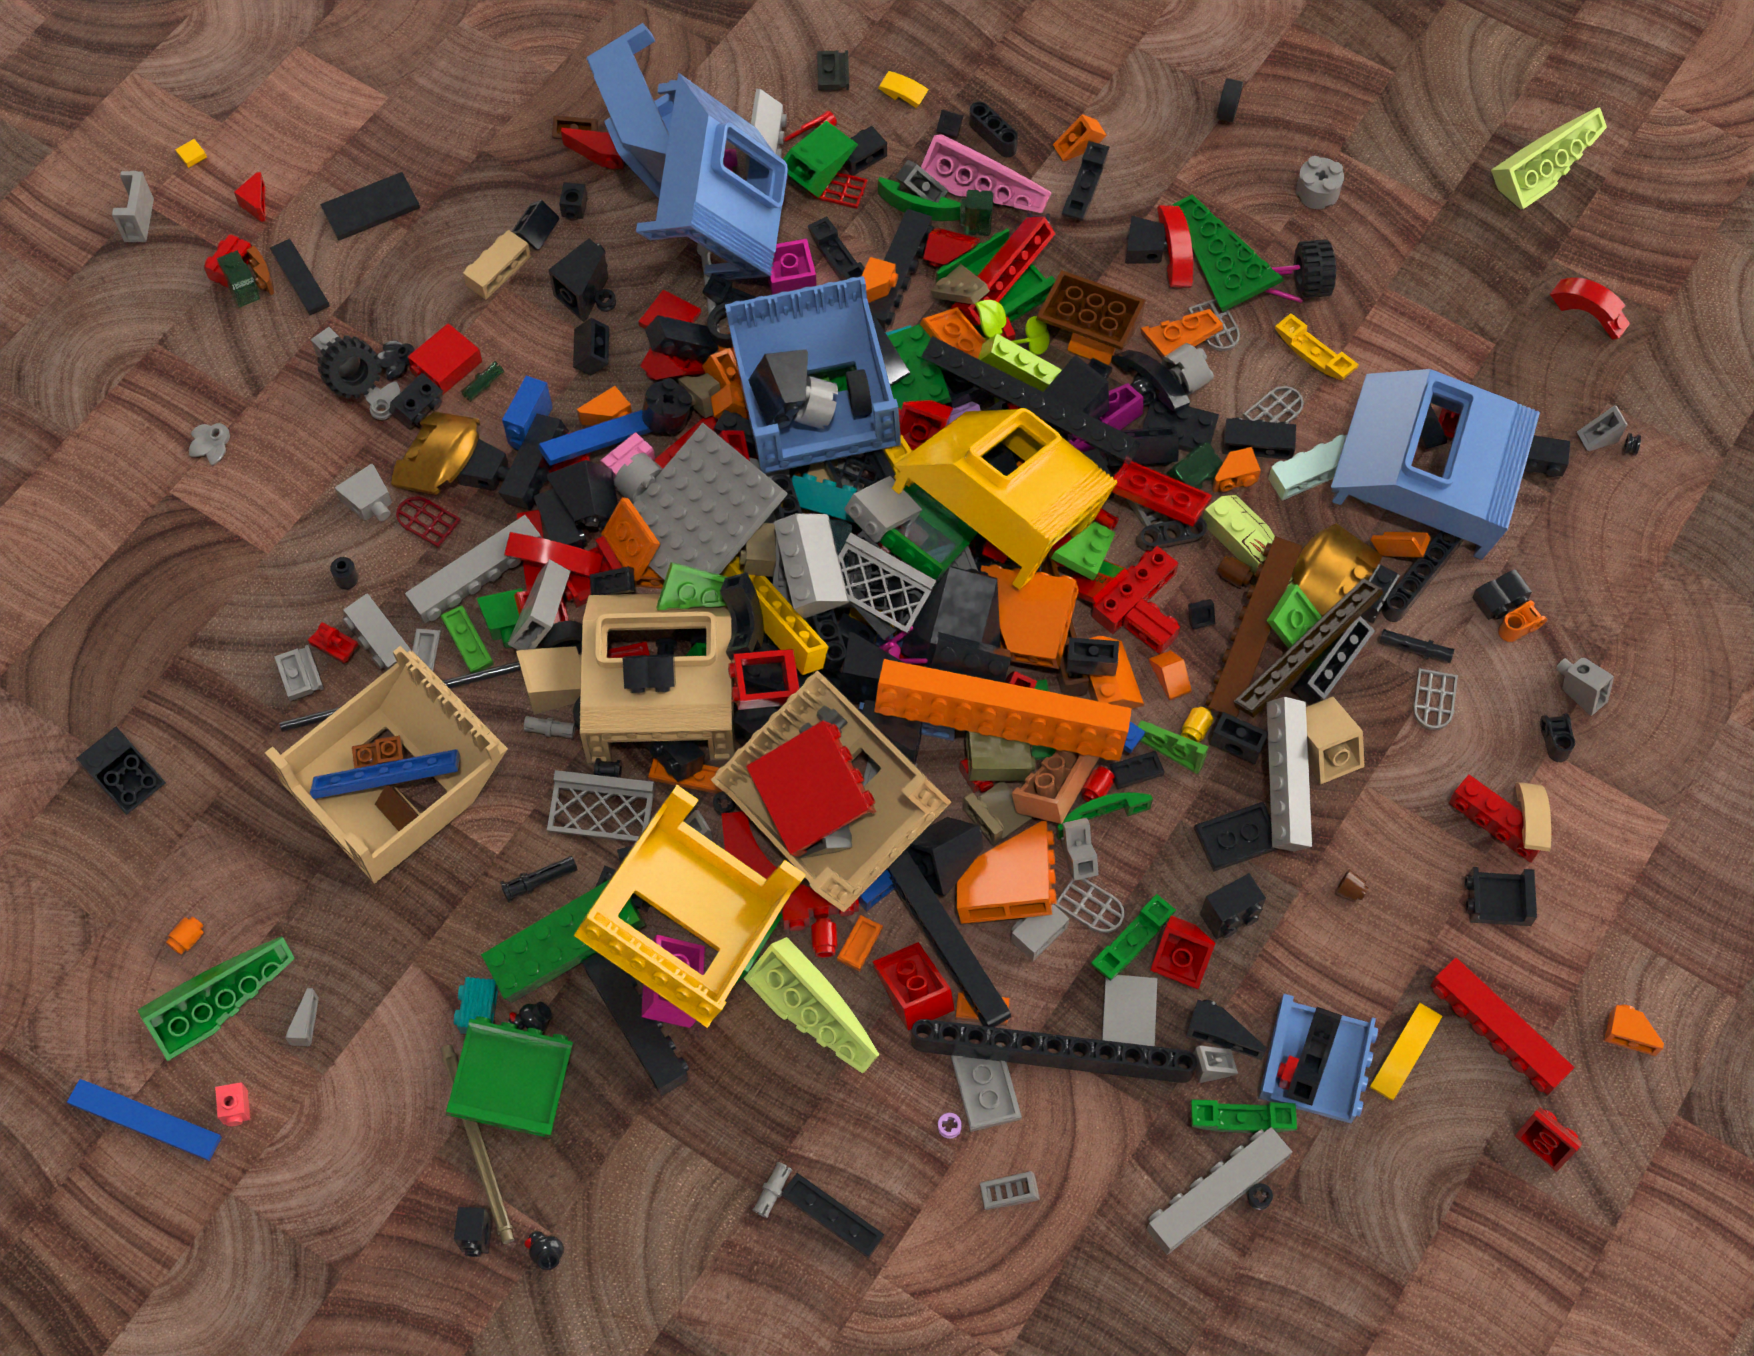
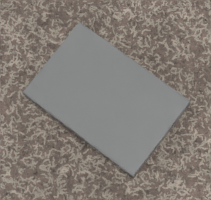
M1117 975L1110 981L1105 977L1102 1040L1155 1046L1157 978Z
M951 1056L970 1132L1022 1119L1007 1062Z

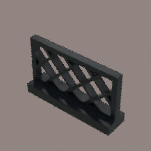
M882 449L863 453L866 457L864 462L851 458V456L838 458L845 461L843 469L833 466L831 460L823 461L833 482L837 483L836 487L841 489L843 487L841 483L842 476L854 480L853 487L856 488L858 482L870 486L889 476L896 481L894 478L895 473ZM848 463L861 467L858 476L845 471ZM864 469L874 473V482L861 477Z
M864 530L857 535V537L865 538L870 544L881 549ZM853 552L846 553L845 556L852 557V566H854L855 557H858L857 554ZM872 564L869 565V571H865L868 579H871L872 575H881L880 572H872ZM855 569L847 571V574H851L850 585L854 584V574H862V571H855ZM843 572L842 574H843L845 586H847V581H846V578H845V574H844V572ZM885 578L887 589L889 578ZM904 581V585L906 584L907 586H911L910 584ZM868 583L870 592L886 593L885 589H871V583ZM851 588L854 598L858 600L866 598L861 593L867 592L866 588ZM917 588L911 589L912 591H906L907 594H915L920 600L923 596ZM903 591L898 593L902 594L901 606H904L905 595ZM887 596L884 597V607L874 606L876 610H890V607H887ZM870 601L863 602L871 607ZM850 602L885 642L899 630L897 627H891L888 622ZM908 608L899 610L901 611L899 623L902 625L910 619V613L904 617V611H909Z

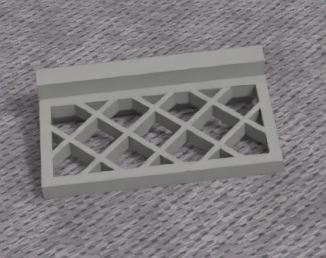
M850 533L838 556L843 567L841 569L842 573L844 572L847 581L846 589H849L850 595L847 594L849 601L908 634L929 595L937 585V581ZM848 550L857 554L860 564L845 567L844 557ZM861 557L869 562L862 563ZM875 564L879 567L881 576L867 580L864 566ZM861 568L864 581L850 585L847 571ZM883 570L889 572L890 574L884 575ZM893 576L900 578L902 588L888 592L885 578ZM882 580L886 593L871 596L868 583ZM904 581L910 584L911 586L905 587ZM865 584L869 597L861 600L854 598L851 588ZM917 588L924 592L919 602L909 603L907 590ZM904 591L907 605L893 608L889 595ZM887 596L890 610L877 611L873 600ZM870 601L871 607L863 602ZM917 606L912 614L911 607ZM908 608L910 619L906 626L896 621L894 612ZM891 613L893 619L886 616L885 614Z
M555 770V784L547 826L548 832L629 842L637 841L639 836L630 835L626 828L638 820L643 826V832L650 822L653 797H655L656 793L654 782ZM560 789L570 790L575 796L564 806L558 799ZM587 793H595L600 800L587 808L581 798ZM613 795L620 796L624 803L612 811L605 801ZM637 798L647 799L646 808L638 814L630 806ZM579 801L585 811L573 819L566 809ZM603 803L610 814L598 822L591 812ZM625 807H628L634 817L623 825L616 817V814ZM564 811L571 822L564 827L554 826L555 817ZM589 814L596 824L588 830H582L577 822ZM643 815H645V816H644V823H643V821L640 819ZM613 817L620 825V828L613 833H608L601 825Z

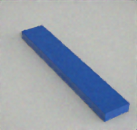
M642 410L539 443L538 449L550 466L625 441L634 433L640 436L653 431L644 424Z
M458 749L315 776L313 777L310 794L313 799L457 772L460 754Z
M79 1079L67 1101L73 1107L209 1162L222 1138L217 1133L82 1079Z

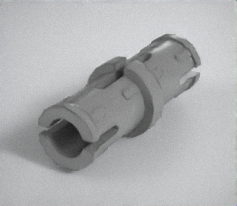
M526 716L524 731L545 734V737L553 735L573 739L575 723L560 722L551 717L541 719Z
M776 1163V1167L768 1182L763 1184L762 1189L764 1190L752 1211L758 1212V1215L764 1218H768L776 1199L781 1197V1190L789 1174L792 1172L790 1167L786 1168L785 1164Z

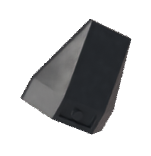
M949 566L913 623V630L904 636L900 652L910 658L927 659V663L921 664L929 667L938 632L1001 648L997 578Z

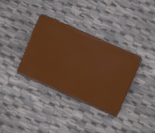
M553 116L552 138L562 139L561 128L597 131L599 121L591 118Z
M390 785L384 787L375 803L376 807L398 831H401L419 816L398 791Z

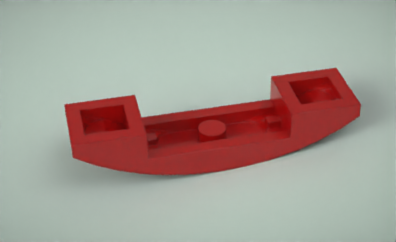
M1159 205L1157 207L1159 222L1164 224L1170 258V264L1167 266L1170 287L1191 288L1193 283V252L1186 218L1179 206Z
M513 532L509 533L504 556L544 565L550 559L569 571L586 577L600 572L603 555L588 550Z

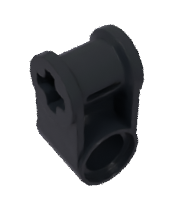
M1567 713L1558 717L1542 715L1540 728L1545 740L1548 756L1555 762H1564L1569 758L1575 746L1570 716Z

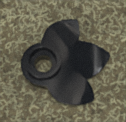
M396 340L383 344L384 351L377 354L380 359L381 363L379 365L381 368H386V378L388 381L400 376L405 371L406 366L410 365L408 356L415 351L411 344H401Z

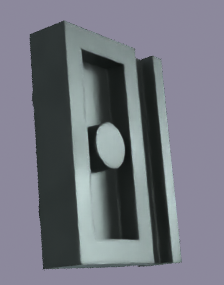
M839 50L817 51L818 90H840V88L849 90L848 50L839 53Z

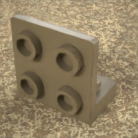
M1001 781L978 798L973 792L964 797L963 810L976 825H979L981 832L993 846L1032 820L1031 816L1016 813L1012 791L1004 781Z

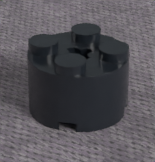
M665 378L663 381L652 384L646 391L642 407L644 424L656 433L661 431L668 432V434L678 433L685 427L692 396L683 386L671 378Z

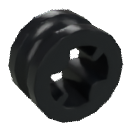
M601 289L596 293V306L599 310L609 312L615 308L616 299L612 290ZM605 298H609L606 303L602 302Z
M1632 433L1627 434L1624 443V454L1632 452V455H1637L1640 448L1641 435L1634 437Z
M724 791L718 792L713 798L714 811L718 815L722 816L721 813L734 812L736 804ZM721 800H727V803H729L727 808H722Z
M1262 1183L1252 1186L1247 1196L1248 1203L1256 1210L1266 1209L1273 1199L1270 1187ZM1257 1191H1261L1262 1195L1267 1196L1263 1203H1259V1199L1253 1197Z

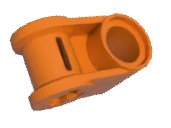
M1530 600L1505 616L1498 629L1499 636L1507 642L1516 641L1524 635L1539 629L1546 623L1547 618L1540 615L1534 607L1535 603Z

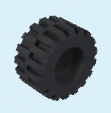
M1328 239L1299 241L1294 254V265H1299L1300 269L1294 270V277L1300 296L1302 298L1332 295L1336 283V260L1330 241Z
M344 335L343 340L340 337L334 338V343L329 341L326 344L328 348L326 350L322 348L320 352L323 357H318L317 361L321 365L318 366L321 379L339 396L343 395L345 398L350 399L351 395L354 398H360V393L367 395L369 393L367 390L370 387L374 389L376 387L374 382H379L380 379L377 373L381 372V366L379 365L381 362L376 352L366 342L361 341L355 336L351 338L349 335ZM349 357H359L360 366L357 372L349 377H340L339 367L341 363Z

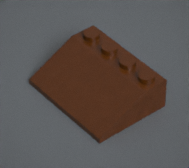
M1061 270L1036 320L1122 350L1134 335L1142 319L1146 300Z

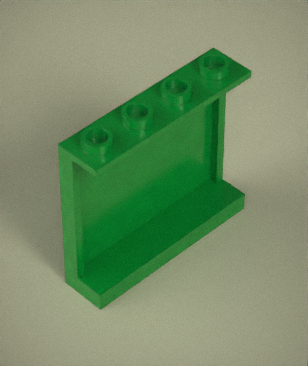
M1007 228L1002 232L995 233L991 239L984 243H979L970 252L962 254L952 263L942 266L936 272V283L948 276L960 264L978 276L1009 239L1010 230ZM1032 263L999 301L1010 323L1045 302L1056 281L1053 276L1046 279ZM981 324L973 325L983 338H987Z
M481 1016L469 1019L456 1076L446 1109V1116L550 1139L573 1042L568 1041L567 1036L553 1034V1037L542 1035L543 1031L534 1028H527V1031L519 1030L517 1025L512 1023L492 1024L491 1019Z

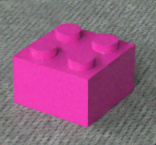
M807 239L776 244V251L773 254L774 262L771 267L773 269L771 271L772 275L768 276L772 295L799 290L804 287L817 286L816 272Z

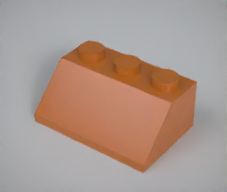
M1105 636L1088 638L1119 641L1116 676L1087 674L1089 678L1088 692L1091 700L1132 709L1144 706L1122 641Z

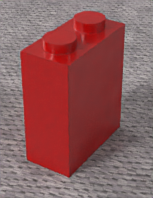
M449 323L408 356L409 369L412 374L418 377L423 373L443 390L442 395L483 362L480 349Z

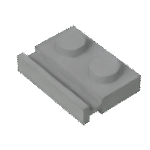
M309 645L300 650L297 648L274 656L290 701L312 694L313 691L318 689L324 690Z

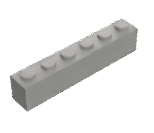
M526 515L517 519L405 593L408 602L424 624L428 621L436 620L442 612L457 606L463 598L469 594L477 593L483 585L489 581H495L504 571L520 564L521 560L504 556L509 533L513 532L542 538Z
M1282 697L1267 702L1272 847L1298 851L1312 847L1306 702Z
M1272 1127L1266 1132L1262 1129L1250 1138L1252 1143L1245 1148L1243 1145L1237 1147L1230 1154L1232 1158L1225 1164L1223 1161L1218 1162L1211 1168L1210 1172L1212 1174L1206 1179L1200 1177L1189 1186L1191 1190L1187 1194L1179 1193L1169 1202L1171 1206L1164 1212L1159 1209L1149 1217L1150 1223L1146 1230L1167 1255L1248 1192L1252 1186L1258 1184L1289 1159L1292 1150Z

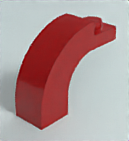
M1584 278L1561 279L1550 293V296L1561 311L1579 309L1593 315L1601 323L1612 340L1619 339L1630 324L1622 313L1625 304L1612 291L1597 282Z

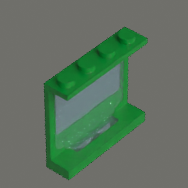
M914 482L909 487L905 485L903 490L922 508V511L913 525L906 528L901 524L886 532L879 542L911 567L937 581L973 541L978 532Z

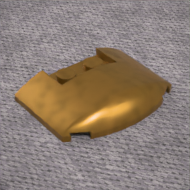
M434 412L420 422L422 428L402 460L397 459L391 485L396 488L437 495L440 492L437 487L446 480L451 483L472 456L479 439V434L476 432L477 425L481 426L479 419L441 412Z
M1335 523L1321 530L1305 545L1299 555L1291 579H1294V584L1299 586L1323 617L1363 578L1369 581L1378 564H1380L1382 555Z

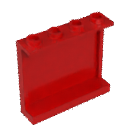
M824 720L746 766L790 855L796 857L807 853L806 848L868 812L876 813L873 806L876 803L869 790H865L862 784L864 778L859 769H854L850 761L853 759L852 754L846 746L842 745L839 739L841 737L839 729L835 724Z

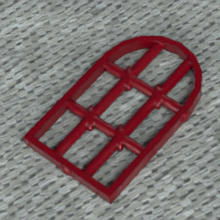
M420 496L405 499L399 504L396 511L397 520L406 531L413 533L437 548L442 545L461 521L456 515ZM412 501H422L425 503L420 508L413 504ZM408 504L415 508L417 512L412 517L401 511L402 507ZM430 505L441 512L436 517L427 512L425 507ZM421 512L432 518L433 522L430 526L418 520L417 517ZM400 514L408 518L409 522L407 525L401 522ZM443 514H446L456 521L450 525L443 521L441 517ZM415 522L425 528V532L420 534L410 528V526ZM437 522L449 528L444 535L434 530V525ZM432 532L441 537V539L436 543L427 538L426 535Z

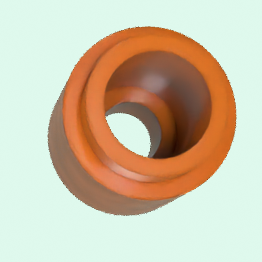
M193 916L190 919L184 917L168 935L169 939L165 943L179 955H182L185 951L188 952L204 934L201 930L204 925Z

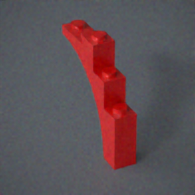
M743 811L721 813L725 851L765 879H768L777 868L767 859L757 845L749 826L748 816ZM799 884L782 907L784 930L801 931L805 927H810L809 917L820 919L834 914H839L840 916L853 915L854 912H859V900L857 899L843 912L816 893L811 887Z

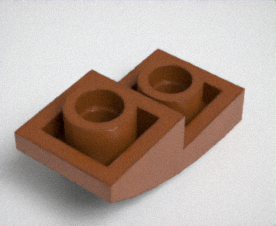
M253 245L247 250L250 258L248 263L256 276L254 282L260 290L265 289L270 295H273L274 285L268 267L261 253Z
M400 735L375 739V743L352 746L354 769L403 760Z

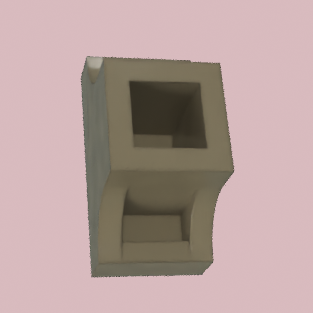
M708 373L699 377H688L685 375L679 378V384L692 396L691 406L704 418L712 416L711 397L721 390L720 383Z

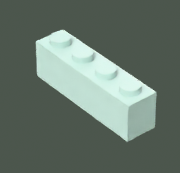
M1339 435L1331 442L1326 444L1320 443L1310 451L1305 453L1299 452L1289 460L1276 462L1271 467L1268 480L1283 501L1333 479L1347 435Z

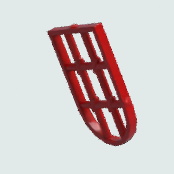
M838 172L835 176L847 178L846 183L834 181L833 179L830 183L842 186V192L829 190L827 186L818 198L809 191L814 198L821 201L858 209L868 179ZM850 179L863 182V187L851 185L849 183ZM847 187L861 190L859 197L847 194ZM825 194L839 195L840 199L827 198ZM843 198L856 199L857 203L844 202Z

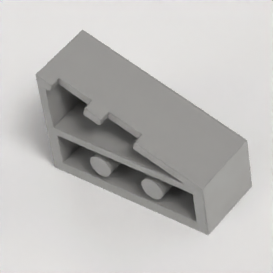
M368 593L343 610L342 620L344 624L357 636L360 645L365 650L368 649L373 655L372 659L379 669L384 668L387 671L397 663L393 651L399 646L406 652L412 651Z

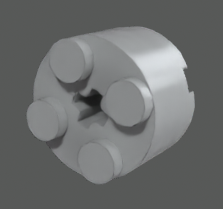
M1310 157L1301 167L1296 185V194L1301 198V202L1312 209H1325V206L1334 205L1339 198L1344 181L1343 166L1339 162H1334L1328 158Z
M1188 343L1181 345L1163 357V361L1160 362L1178 380L1187 396L1214 378L1213 372L1205 361L1207 355L1202 348L1196 349Z
M807 376L806 401L793 420L797 423L825 429L823 425H829L837 402L832 401L833 393L838 395L836 383Z
M639 453L630 458L633 462L628 466L624 464L614 480V485L617 487L616 490L623 497L629 498L632 504L640 500L641 494L650 484L655 483L656 477L663 470L660 465L645 453Z

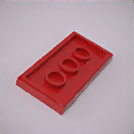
M1131 461L1130 465L1124 463L1113 477L1114 480H1117V484L1112 490L1113 493L1192 527L1212 499V495L1133 461Z

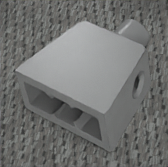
M373 464L368 465L335 487L339 500L363 520H368L375 515L379 521H384L390 516L391 512L387 507L391 505L392 501L386 486Z
M1565 658L1557 665L1556 670L1565 676L1562 687L1564 692L1590 716L1608 702L1614 680L1613 675L1586 658H1580L1575 664H1572Z

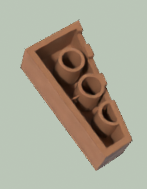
M1056 750L1051 757H1046L1041 762L1042 766L1035 774L1031 773L1025 779L1026 783L1021 788L1017 787L1012 792L1016 813L1062 824L1099 757L1081 755L1066 750Z

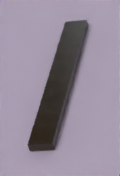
M1363 578L1234 701L1235 707L1254 718L1267 706V702L1272 701L1383 595L1382 588Z

